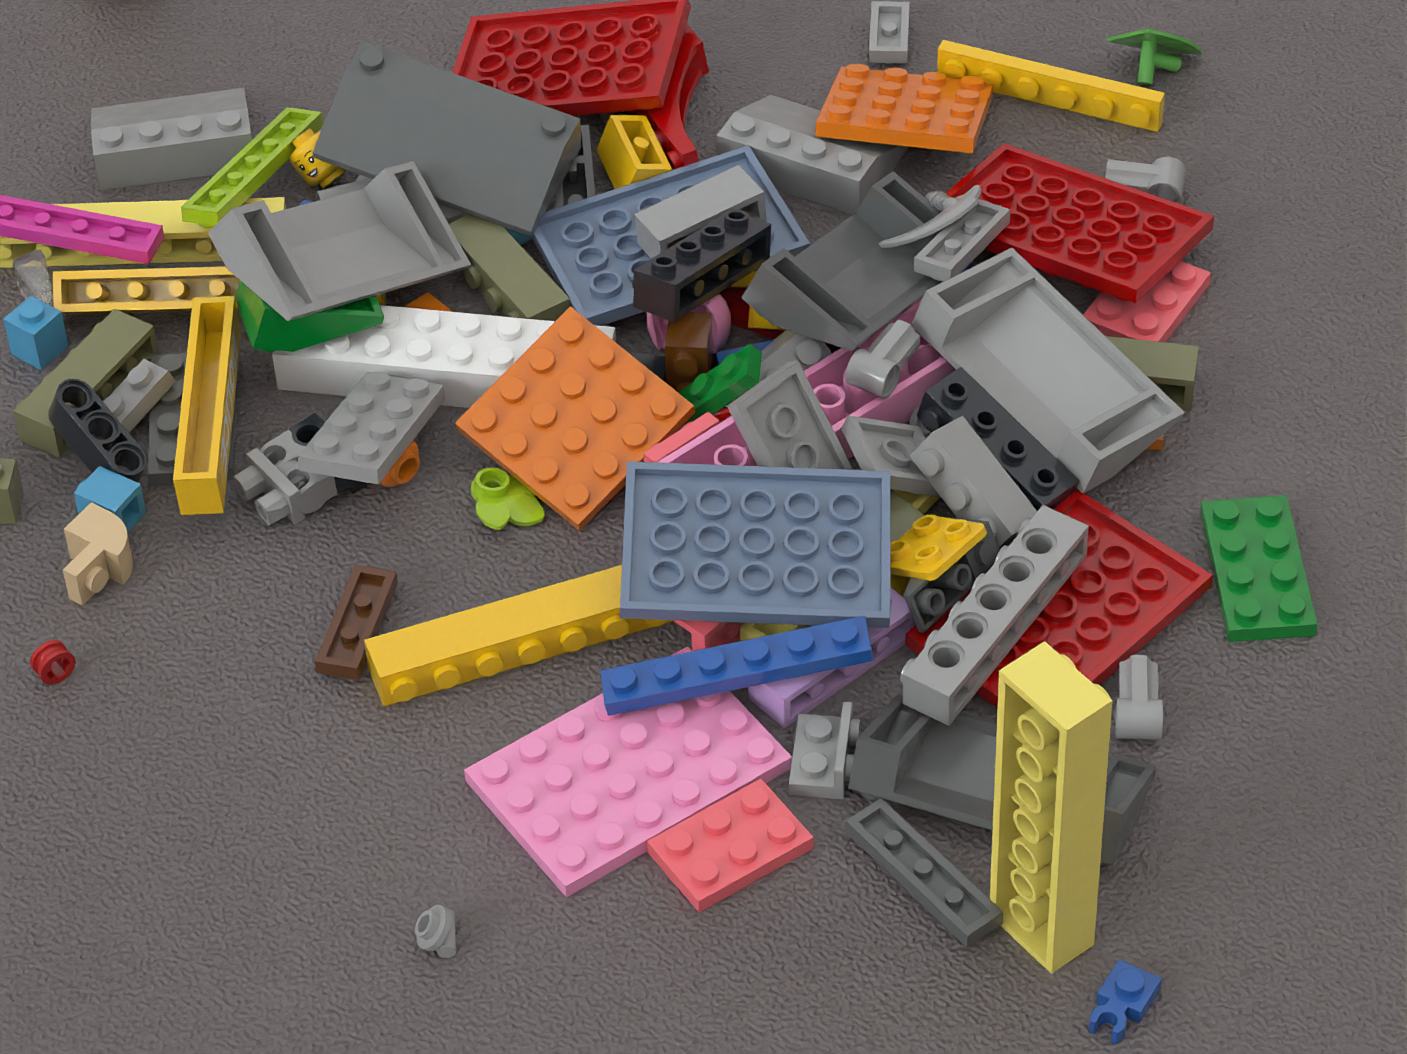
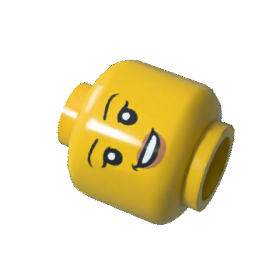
M310 128L292 142L296 149L290 155V162L309 186L320 184L324 189L347 170L313 158L312 152L321 131L315 134Z

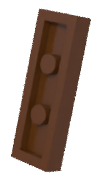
M354 565L316 657L315 666L317 673L354 680L360 679L367 661L364 640L377 636L398 584L396 571Z

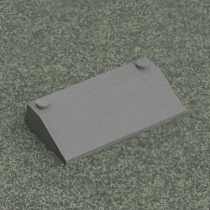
M414 161L385 168L364 189L271 213L264 200L232 208L208 232L226 268L287 321L451 274L471 266Z
M1013 248L926 290L911 324L956 370L962 367L1080 481L1077 488L1083 494L1116 475L1181 420L1185 414L1175 402Z

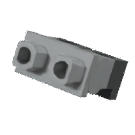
M316 413L267 442L260 450L255 448L246 453L249 467L233 476L235 490L244 501H248L262 492L265 494L255 500V504L260 517L268 525L284 517H287L296 525L305 519V514L317 511L328 499L347 489L354 494L366 487V482L299 471L298 455L325 423Z

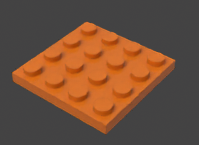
M864 64L841 66L816 120L815 136L973 153L993 98V85L984 83L985 80L978 76H965L961 79L947 78L945 74L940 72H926L923 75L909 74L902 68H888L885 71L871 70Z
M570 306L455 422V426L462 435L578 531H581L626 485L627 461L644 462V453L654 444L662 442L675 434L695 413V408L692 403Z

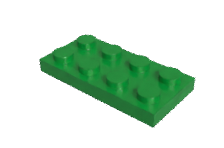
M1287 495L1201 501L1200 516L1228 642L1316 636L1317 620Z

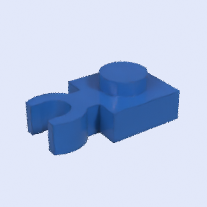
M1119 959L1097 993L1096 1004L1099 1006L1090 1015L1089 1032L1095 1034L1101 1024H1112L1114 1028L1112 1030L1111 1042L1114 1044L1120 1043L1126 1034L1127 1018L1140 1024L1161 990L1162 978Z

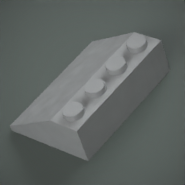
M245 88L91 108L92 147L100 191L215 175L252 140Z
M769 95L735 111L716 135L717 155L749 145L776 190L851 215L856 213L871 186L893 171L909 147L816 137V120L821 110L774 95Z

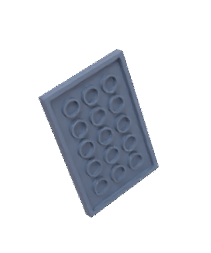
M749 145L547 211L531 236L557 285L570 298V306L593 325L599 326L644 312L633 307L634 289L632 287L634 270L651 260V258L638 244L634 214L736 165H739L764 191L766 222L772 224L770 258L783 248L795 257L808 248L810 242Z
M627 461L620 618L821 625L865 616L868 627L889 628L890 471Z

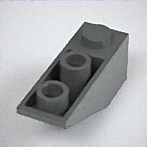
M964 519L984 524L987 535L939 578L927 581L910 577L904 597L919 632H925L973 586L976 578L981 573L986 574L994 565L995 558L1000 549L989 521Z

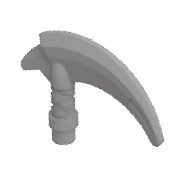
M975 185L967 193L956 198L950 197L941 191L929 192L925 198L930 202L931 206L940 210L941 213L907 233L881 241L879 243L880 247L892 248L906 245L948 227L976 207L979 203L978 197L982 191L981 187Z

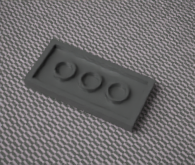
M187 353L151 355V362L168 370L176 382L150 409L148 479L150 486L174 484L173 475ZM235 402L227 480H233L235 471Z

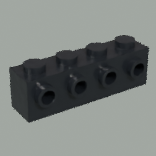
M727 211L634 270L632 287L634 289L633 307L672 322L677 321L759 268L762 263L770 258L772 224L751 217L745 211Z
M962 367L925 391L916 415L922 421L924 427L928 431L933 432L963 416L1037 511L1042 505L1054 509L1076 490L1080 480Z

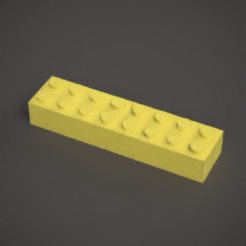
M1044 641L999 670L990 900L1003 911V924L1000 926L1053 974L1092 947L1095 942L1113 700H1111L1109 694L1102 686L1093 684L1079 672L1069 657L1059 654Z

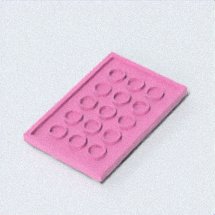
M687 646L673 655L691 652L692 650ZM730 691L610 716L607 714L602 693L464 769L466 783L567 898L646 853L647 841L760 778L765 783H768L791 769L792 756Z

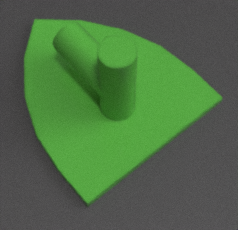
M1144 29L1107 37L1108 42L1141 49L1137 84L1153 85L1155 67L1177 72L1180 69V57L1161 52L1202 55L1200 46L1194 42L1153 29Z

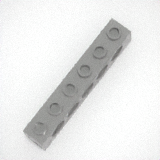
M1042 505L1032 519L1026 518L1021 524L1017 537L1009 546L1004 545L995 558L994 565L986 574L981 573L976 578L970 594L963 602L958 601L953 606L946 623L940 630L931 632L922 652L916 659H909L903 667L900 675V682L903 684V704L949 726L1087 556L1089 526Z

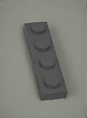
M882 798L846 820V833L966 947H969L1003 924V911Z

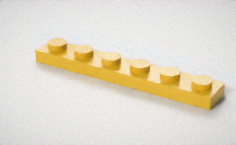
M942 40L938 48L937 72L945 74L947 78L961 79L965 76H978L985 80L984 83L992 84L993 92L1155 132L1159 131L1163 123L1164 92L947 40Z

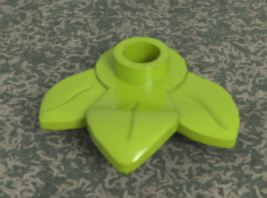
M482 469L471 483V495L477 501L476 515L486 526L495 530H501L509 521L519 526H531L544 520V510L534 497L536 495L502 469Z

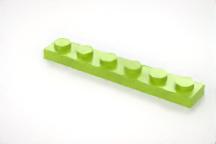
M286 107L181 206L182 222L196 223L203 228H213L232 208L241 206L290 159L291 153L296 149L292 142L310 128L314 133H317L323 127L322 112Z

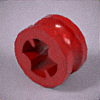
M50 640L41 644L33 652L30 659L31 668L39 674V678L45 684L50 685L65 680L72 673L76 664L73 654L59 640Z

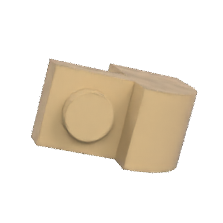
M91 502L64 528L69 555L73 559L63 569L67 592L70 600L82 606L95 593L100 592L109 579L124 585L133 570V559L125 524L114 513Z

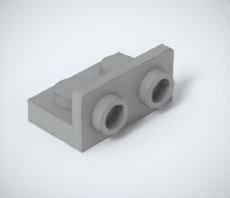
M843 702L841 717L798 714L789 778V795L844 800L846 781H850L854 754H849L850 746H856L861 728V720L853 719L852 702Z

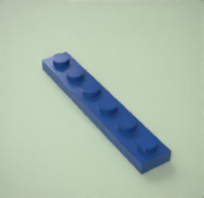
M860 616L600 671L604 705L608 716L862 664L874 661L866 617Z

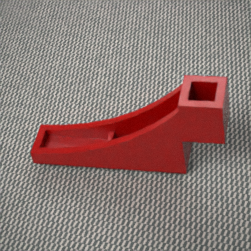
M688 24L685 27L663 108L624 111L626 115L632 114L647 117L672 170L699 162L697 150L685 132V122L689 102L701 77L709 73L703 42Z

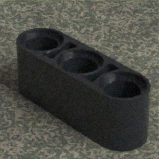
M79 379L64 380L59 384L48 411L49 420L92 473L101 466L138 483L147 463L146 454L85 381ZM65 403H71L77 408H72ZM91 434L99 435L104 440L94 438ZM117 466L126 467L130 471L121 470Z

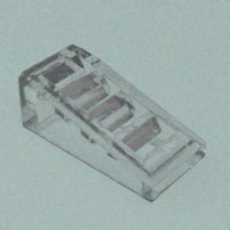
M36 250L13 259L18 290L25 300L33 296L54 307L52 287L45 255L42 251Z

